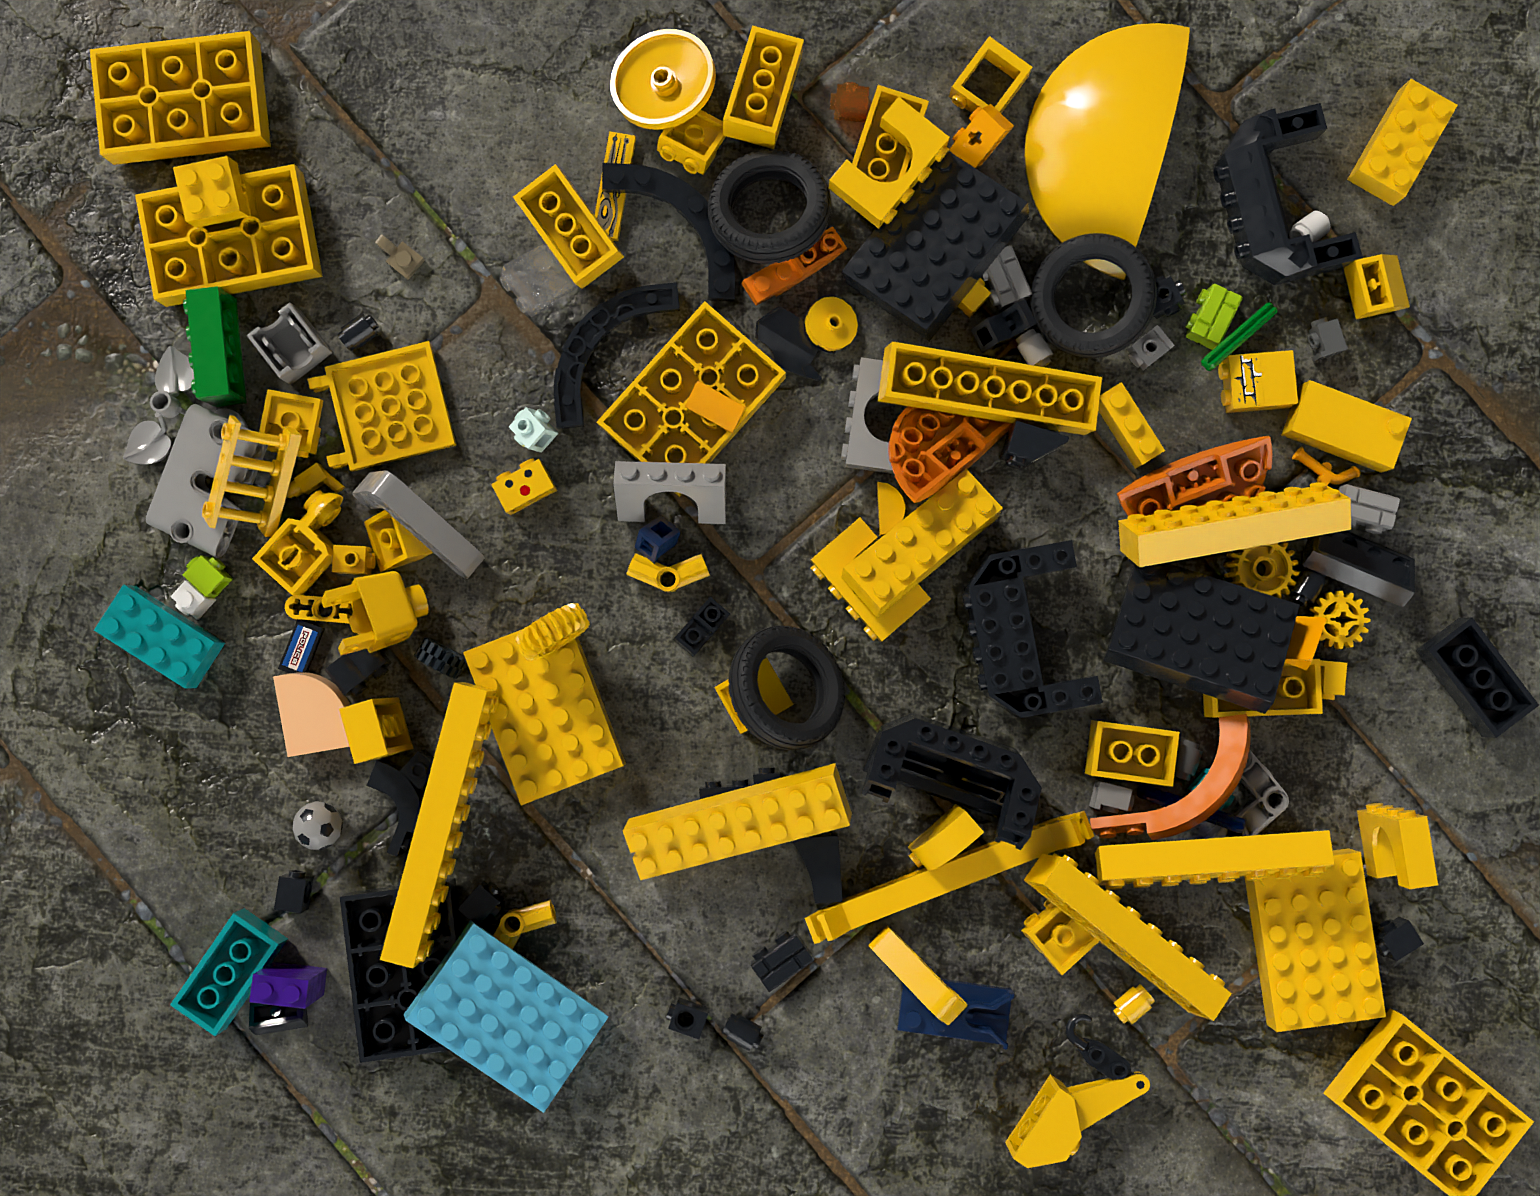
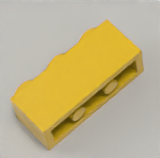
M1122 382L1100 395L1098 411L1135 469L1165 451Z

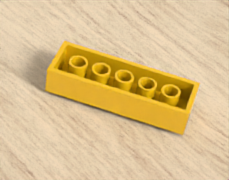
M965 469L843 568L841 578L871 612L878 617L997 520L1003 507Z

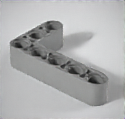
M388 471L370 472L352 492V495L364 506L370 509L383 508L461 577L468 579L485 559L478 549L392 473Z

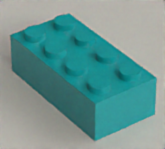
M123 584L94 629L95 632L183 688L198 687L225 645V642L139 587Z
M245 908L234 912L170 1005L212 1035L217 1036L227 1029L250 996L253 974L274 961L288 938Z

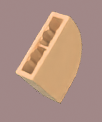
M307 672L289 673L273 677L287 757L349 747L339 709L350 706V702L333 682L320 675Z

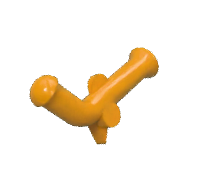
M1300 447L1292 456V459L1300 461L1319 475L1317 482L1326 483L1327 486L1329 483L1339 485L1351 479H1357L1360 476V470L1355 466H1351L1350 469L1339 474H1334L1331 471L1332 466L1329 462L1321 464L1307 454L1303 447Z

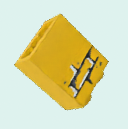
M1293 350L1229 355L1219 364V378L1223 380L1224 390L1221 392V403L1225 406L1226 413L1285 409L1298 404Z

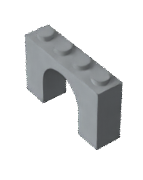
M861 357L860 364H854L852 380L857 381L856 391H850L848 407H853L852 418L847 417L845 433L849 434L848 444L843 443L841 459L846 460L845 467L894 474L889 461V442L875 438L867 429L864 421L866 406L879 395L883 360Z
M615 461L613 485L618 521L645 522L646 501L649 496L659 492H678L689 496L696 502L698 506V523L725 524L726 464Z

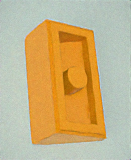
M700 381L696 382L685 405V408L732 434L746 410V407Z
M1296 617L1285 663L1306 671L1308 670L1326 623V618Z

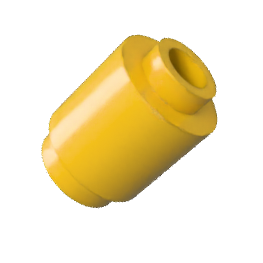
M1139 984L1136 988L1134 986L1131 987L1113 1003L1116 1006L1113 1012L1123 1024L1128 1021L1132 1025L1152 1008L1150 1005L1155 1000Z

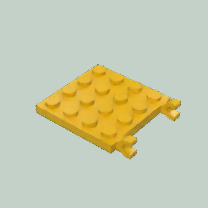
M429 341L324 367L326 375L307 379L310 390H314L315 393L330 388L345 449L344 453L326 456L329 467H333L334 470L349 465L350 471L353 472L456 446L432 345Z

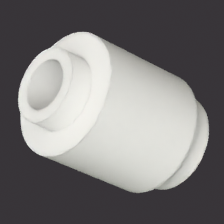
M1320 211L1311 212L1293 225L1289 238L1310 234L1312 243L1318 241L1330 231L1328 217Z

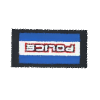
M297 619L278 669L287 673H308L325 628Z

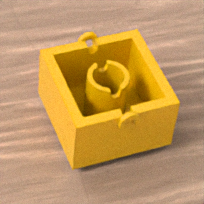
M224 156L173 167L185 221L190 225L199 228L250 217L245 198L247 188L241 181L238 163L230 157Z

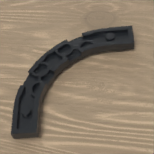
M602 163V192L644 195L661 202L664 201L676 208V211L694 227L701 239L707 261L708 301L734 302V255L718 241L711 228L708 217V201L688 183L660 169L636 164Z
M677 282L635 287L620 292L617 296L598 304L576 325L563 346L558 367L555 371L553 388L557 429L584 427L582 381L588 360L600 341L613 329L633 318L648 314L680 311Z

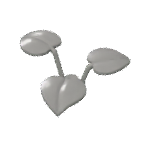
M173 346L167 348L159 362L155 375V385L158 392L154 393L150 399V406L156 411L155 417L158 418L160 425L154 421H143L132 430L123 455V459L131 463L147 465L163 460L172 448L171 438L165 435L167 426L163 417L173 418L179 413L183 415L186 413V410L181 408L180 401L175 397L179 396V391L186 392L192 389L191 381L194 379V372L189 364V357ZM223 408L214 412L229 419L230 415L235 416L243 427L248 428L244 418L231 409Z

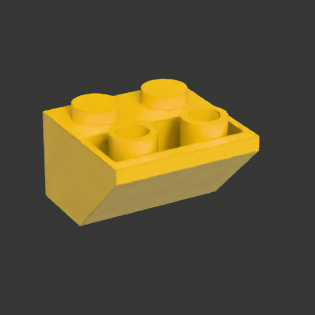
M1380 254L1354 260L1344 268L1356 320L1410 307L1397 255Z

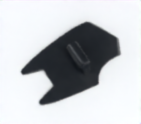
M778 306L756 321L755 338L769 348L774 362L780 368L806 378L822 379L820 374L810 364L818 350L828 353H835L836 351H827L821 346L815 345L806 332L803 320L790 311Z

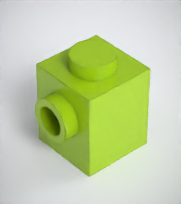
M201 555L200 557L193 558L187 564V570L182 574L197 590L208 598H216L233 580L223 570L226 566L214 556L207 557Z

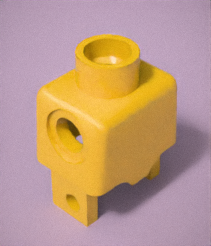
M396 571L354 578L351 585L325 591L321 600L324 608L349 601L352 605L353 612L348 621L352 632L359 635L342 639L338 647L340 655L368 649L369 653L405 641L409 639L416 628L417 618L428 614L427 598L422 587L418 584L405 588L401 575Z

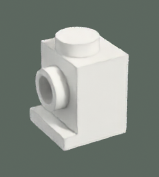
M186 580L171 595V598L177 603L175 605L176 608L187 616L189 614L192 615L196 620H199L216 601L215 598L205 597Z

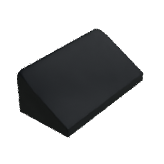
M250 1003L249 1030L254 1035L308 1027L306 1008Z

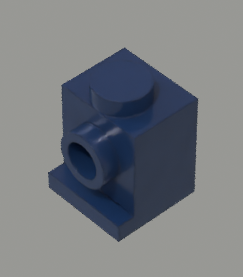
M660 515L639 530L635 548L652 563H656L660 556L677 544L680 530Z

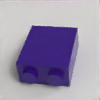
M273 962L253 974L249 1002L305 1009L324 995L327 968Z

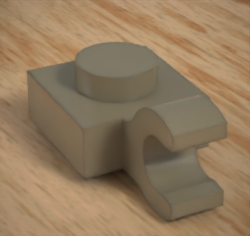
M382 234L375 241L378 247L390 255L385 262L407 280L412 277L425 261L422 256L403 241L396 247Z

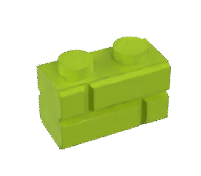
M1217 284L1211 285L1207 290L1203 289L1196 301L1200 305L1197 313L1192 312L1185 324V327L1188 328L1186 338L1213 350L1223 341L1243 297Z

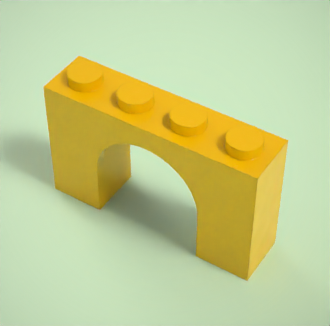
M899 96L881 117L880 127L907 150L911 165L906 174L892 182H879L868 177L846 159L829 180V189L878 229L884 222L888 225L898 212L895 210L901 201L905 204L915 192L912 189L918 181L923 183L932 171L929 167L935 160L940 162L949 151L947 145L950 137Z
M859 517L810 560L813 564L810 569L820 580L825 578L831 586L828 590L837 600L843 598L849 605L845 609L855 621L859 618L866 625L863 629L873 641L878 639L882 642L931 598L917 584L885 612L876 617L841 578L843 568L878 538Z
M1383 803L1367 804L1366 809L1357 810L1367 875L1375 878L1397 876L1398 885L1407 889L1438 885L1427 816L1416 814V810L1394 808L1393 805L1383 806Z

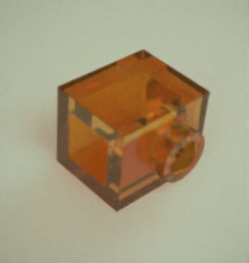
M854 82L837 84V93H831L830 110H835L834 119L865 122L869 87L859 86Z

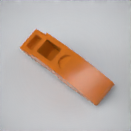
M832 226L824 231L821 238L807 252L794 259H789V261L770 264L744 279L742 286L757 306L774 295L775 297L779 296L805 280L846 251L847 247Z

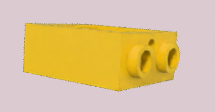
M989 36L953 84L949 94L952 102L961 109L966 108L971 113L979 106L981 108L988 106V104L963 87L983 58L1014 79V82L995 106L1000 113L1010 103L1032 70L1031 65Z

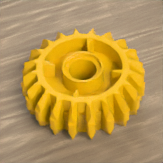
M1286 541L1279 545L1278 543L1239 549L1234 550L1235 552L1227 553L1226 556L1232 562L1224 563V567L1231 568V572L1225 573L1224 577H1232L1233 581L1230 583L1282 599L1281 594H1290L1287 586H1295L1297 584L1291 579V576L1299 575L1297 570H1292V566L1298 565L1299 562L1298 560L1291 561L1290 556H1293L1295 551H1285L1288 546ZM1259 562L1263 563L1266 567L1264 576L1259 575L1256 570Z
M570 603L532 622L519 632L515 640L521 654H524L527 660H536L580 636L590 624L584 609L578 603Z

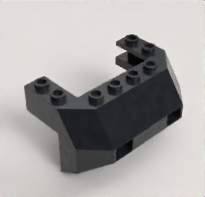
M916 713L908 714L880 726L863 769L864 772H867L861 794L866 796L868 793L882 798V802L888 803L891 793L895 790L898 783L998 818L999 822L994 841L1007 842L1015 845V848L1018 850L1023 848L1032 834L1042 787L1015 748Z

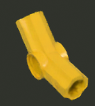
M635 553L626 574L664 592H674L678 588L710 576L702 554L667 567L658 562L652 563L648 558ZM665 573H673L676 578L674 585L664 587L661 583L662 576Z
M551 900L508 911L501 918L500 924L493 936L513 949L522 933L557 923L554 905ZM514 916L519 919V929H513L509 926V917Z

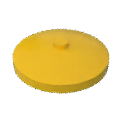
M677 29L654 31L638 38L621 53L611 74V94L621 114L636 126L654 130L675 127L695 116L709 100L715 85V65L709 50L696 36Z

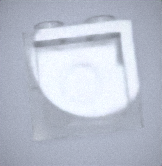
M546 243L508 262L503 266L501 272L502 277L500 281L502 286L508 292L513 291L517 297L516 304L522 313L528 312L531 317L553 306L557 299L577 288V285Z

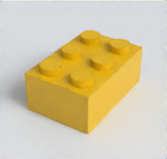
M1091 720L1085 774L1173 787L1180 732Z

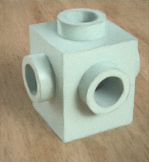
M525 407L524 410L517 413L514 421L509 426L515 433L514 439L520 445L538 452H543L558 435L556 429L549 423L550 417L541 409L534 410Z

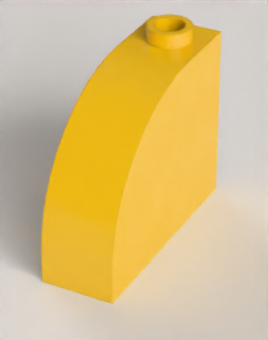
M955 804L908 846L912 852L908 856L918 868L924 865L928 871H932L962 852L982 835L984 831L964 809Z

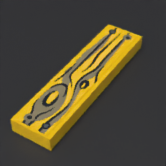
M609 131L604 163L632 164L636 136ZM601 176L595 216L611 239L618 241L627 193L602 192Z

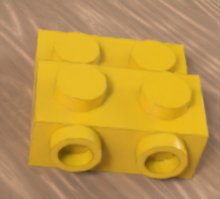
M700 110L688 121L678 126L664 129L658 139L657 151L660 152L661 157L666 161L676 160L683 164L687 172L691 174L698 172L704 175L714 160L717 149L726 137L723 135V121Z
M268 389L259 432L278 436L283 433L284 426L295 428L302 435L297 457L308 458L309 453L316 455L321 428L318 426L323 400ZM268 445L267 451L278 453L275 446Z
M1047 899L1044 903L1045 909L1039 915L1033 913L1024 921L1026 927L1021 931L1034 947L1045 956L1055 970L1063 975L1091 950L1099 940Z

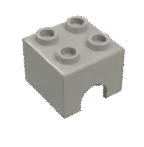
M289 302L278 311L280 317L273 324L265 328L258 326L247 337L277 376L292 385L330 356L333 351L303 312Z

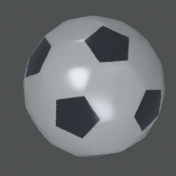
M315 801L306 804L296 813L292 828L295 839L302 846L311 850H322L336 842L341 835L343 825L340 813L333 805Z

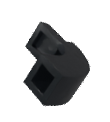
M385 759L376 760L366 786L387 794L397 806L399 814L398 825L387 851L388 854L397 857L402 855L404 851L408 852L413 838L410 835L411 833L414 834L424 794L422 789H418L400 772L401 766Z

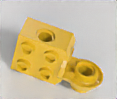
M321 490L313 493L303 506L307 513L300 520L288 518L252 558L291 595H304L332 563L334 544L319 531V528L327 526L339 515L343 497L336 493L324 494Z

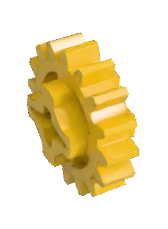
M1335 591V594L1328 592L1325 593V599H1316L1318 607H1310L1309 610L1315 613L1314 617L1327 619L1319 640H1325V647H1332L1334 644L1335 649H1343V646L1351 648L1354 647L1353 641L1361 642L1363 640L1359 635L1360 633H1368L1369 630L1363 626L1364 623L1371 622V619L1364 618V614L1369 610L1368 608H1360L1363 602L1362 599L1353 601L1354 593H1346L1344 596L1343 591ZM1330 605V610L1323 615L1326 608ZM1339 617L1348 621L1339 623L1330 619ZM1354 625L1353 630L1348 634V630Z

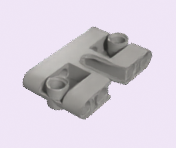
M193 404L184 415L147 512L146 523L171 535L176 542L188 543L216 558H220L227 551L239 521L218 517L216 527L210 528L202 517V508L204 502L209 501L211 489L205 484V478L207 475L212 478L215 476L224 440L221 438L223 424L228 423L229 419L197 404ZM241 424L240 429L250 430L248 428L243 427ZM237 439L234 455L263 460L268 445ZM231 466L227 481L253 485L258 470ZM223 495L221 507L241 510ZM187 525H188V527H189V529H190L189 535L187 534V531H186Z

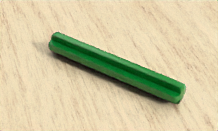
M1266 303L1201 360V365L1207 371H1212L1277 313V308L1272 303Z

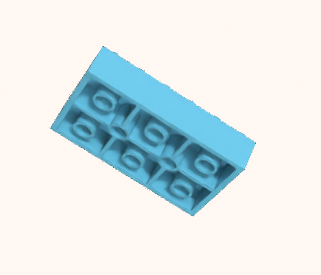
M471 920L404 1013L407 1022L543 1113L608 1019V1016L599 1008Z

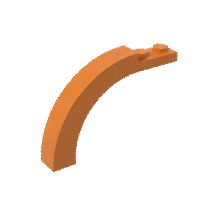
M1247 714L1218 717L1220 736L1216 757L1205 778L1187 796L1176 803L1158 810L1090 818V825L1095 835H1099L1100 838H1113L1116 836V833L1127 832L1128 835H1140L1144 833L1143 830H1147L1151 840H1156L1185 832L1209 818L1228 800L1237 787L1246 767L1251 740L1250 721Z

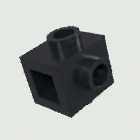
M1161 276L1155 279L1157 300L1153 316L1156 319L1165 314L1169 317L1182 310L1181 306L1185 304L1182 296L1187 293L1180 280L1174 282L1171 276L1167 278Z

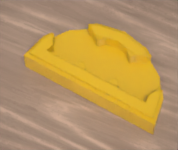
M877 482L879 536L885 535L903 520L905 503L902 495L895 487L888 483Z

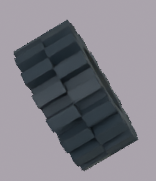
M428 637L423 638L414 654V657L425 665L454 679L458 678L467 662L465 657L458 652Z

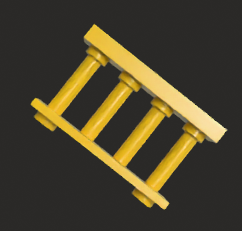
M230 415L228 423H224L222 427L221 438L224 440L209 501H205L203 504L202 517L210 528L216 527L218 517L256 523L265 537H272L278 530L302 435L295 428L284 426L283 433L278 436L240 429V421L235 416ZM237 439L275 446L278 450L276 460L270 462L234 455ZM237 466L269 472L271 475L270 484L266 485V487H259L227 481L230 467ZM224 491L263 498L265 501L263 511L256 513L221 507Z

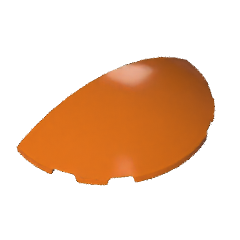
M908 406L894 423L888 443L889 461L895 474L894 476L906 495L914 503L920 502L937 493L961 472L972 466L1009 430L1013 423Z
M1263 436L1208 449L1167 464L1137 479L1118 492L1119 502L1127 516L1133 514L1147 516L1153 515L1157 510L1175 511L1180 510V507L1185 505H1195L1198 507L1214 500L1227 502L1232 501V498L1236 496H1247L1249 498L1258 496V493L1265 491L1263 483L1267 470L1272 468L1270 436Z

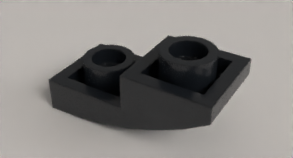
M710 596L673 640L694 657L730 616V613Z

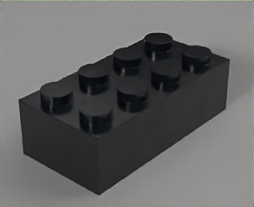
M1472 617L1458 618L1416 650L1481 737L1497 738L1539 706Z

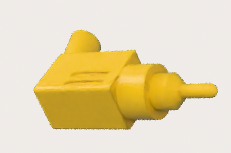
M315 463L290 482L286 497H299L303 493L309 495L324 484L335 493L342 491L345 487L330 475L321 464Z

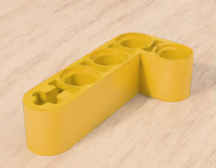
M888 925L869 944V947L913 994L945 1024L950 1025L968 1006Z

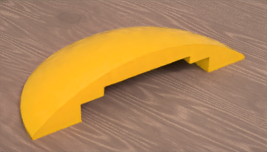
M1150 23L1122 27L1104 33L1090 40L1069 55L1051 74L1041 89L1028 121L1025 137V169L1034 203L1043 221L1060 243L1079 235L1103 233L1117 236L1135 247L1137 246L1172 128L1185 69L1190 27ZM1100 259L1083 261L1090 267L1121 280H1124L1126 277L1125 272L1120 267L1109 261Z

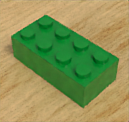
M218 286L185 290L186 299L183 301V307L186 315H188L189 326H186V336L188 341L191 342L189 364L194 372V379L191 381L193 394L197 399L214 407L246 404L236 298Z

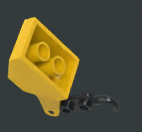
M1077 1014L1069 1019L1066 1025L1067 1038L1077 1047L1089 1065L1108 1078L1066 1087L1060 1080L1051 1074L1049 1075L1005 1142L1013 1159L1026 1168L1066 1161L1070 1155L1073 1156L1078 1151L1081 1145V1131L1135 1098L1145 1094L1150 1088L1148 1078L1141 1072H1132L1130 1063L1120 1054L1098 1040L1082 1038L1075 1032V1026L1079 1021H1092V1017L1086 1014Z

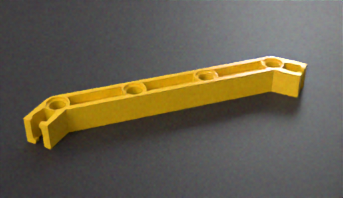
M1085 811L1056 817L1034 825L1030 839L1021 850L1016 849L1015 845L1004 841H993L956 855L935 870L928 871L926 868H922L844 898L843 902L831 903L807 916L805 921L814 944L820 943L826 938L828 941H832L854 928L1039 858L1042 854H1050L1057 850L1082 845L1085 843V839L1093 838L1094 833Z

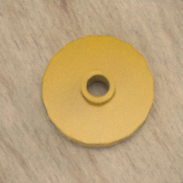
M824 297L815 302L810 307L805 319L806 332L811 341L827 351H836L844 348L852 342L857 333L858 323L855 312L844 300L836 297ZM830 319L836 322V327L831 325Z

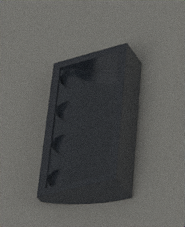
M1348 531L1307 538L1302 566L1401 607H1404L1415 594L1414 558Z

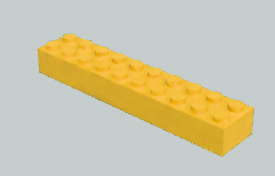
M466 682L454 683L380 957L382 961L414 968L420 962H423L426 956L429 957L434 946V940H430L433 929L437 930L441 919V913H438L440 902L444 903L449 887L445 885L447 875H452L456 859H453L452 856L454 849L459 848L462 841L463 832L459 831L462 821H466L470 810V805L467 804L468 796L475 791L477 778L474 777L476 767L481 766L484 758V751H481L483 740H488L492 725L488 724L490 714L495 713L499 698L495 697L496 690Z

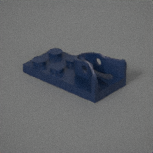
M941 979L968 1004L950 1025H947L939 1020L904 983L902 984L897 1030L1000 1044L1003 1049H1008L1006 1039L1011 1000L1015 997V993L1011 988Z

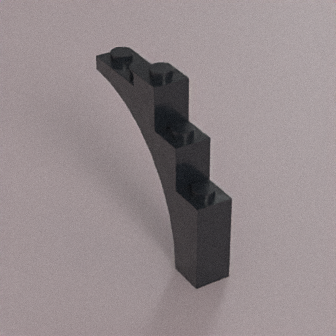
M775 767L758 768L759 773H753L754 784H748L747 779L732 780V785L721 786V781L705 782V787L699 788L700 799L781 778L780 772H775ZM832 830L792 841L806 864L812 881L815 903L843 902L838 833H833Z

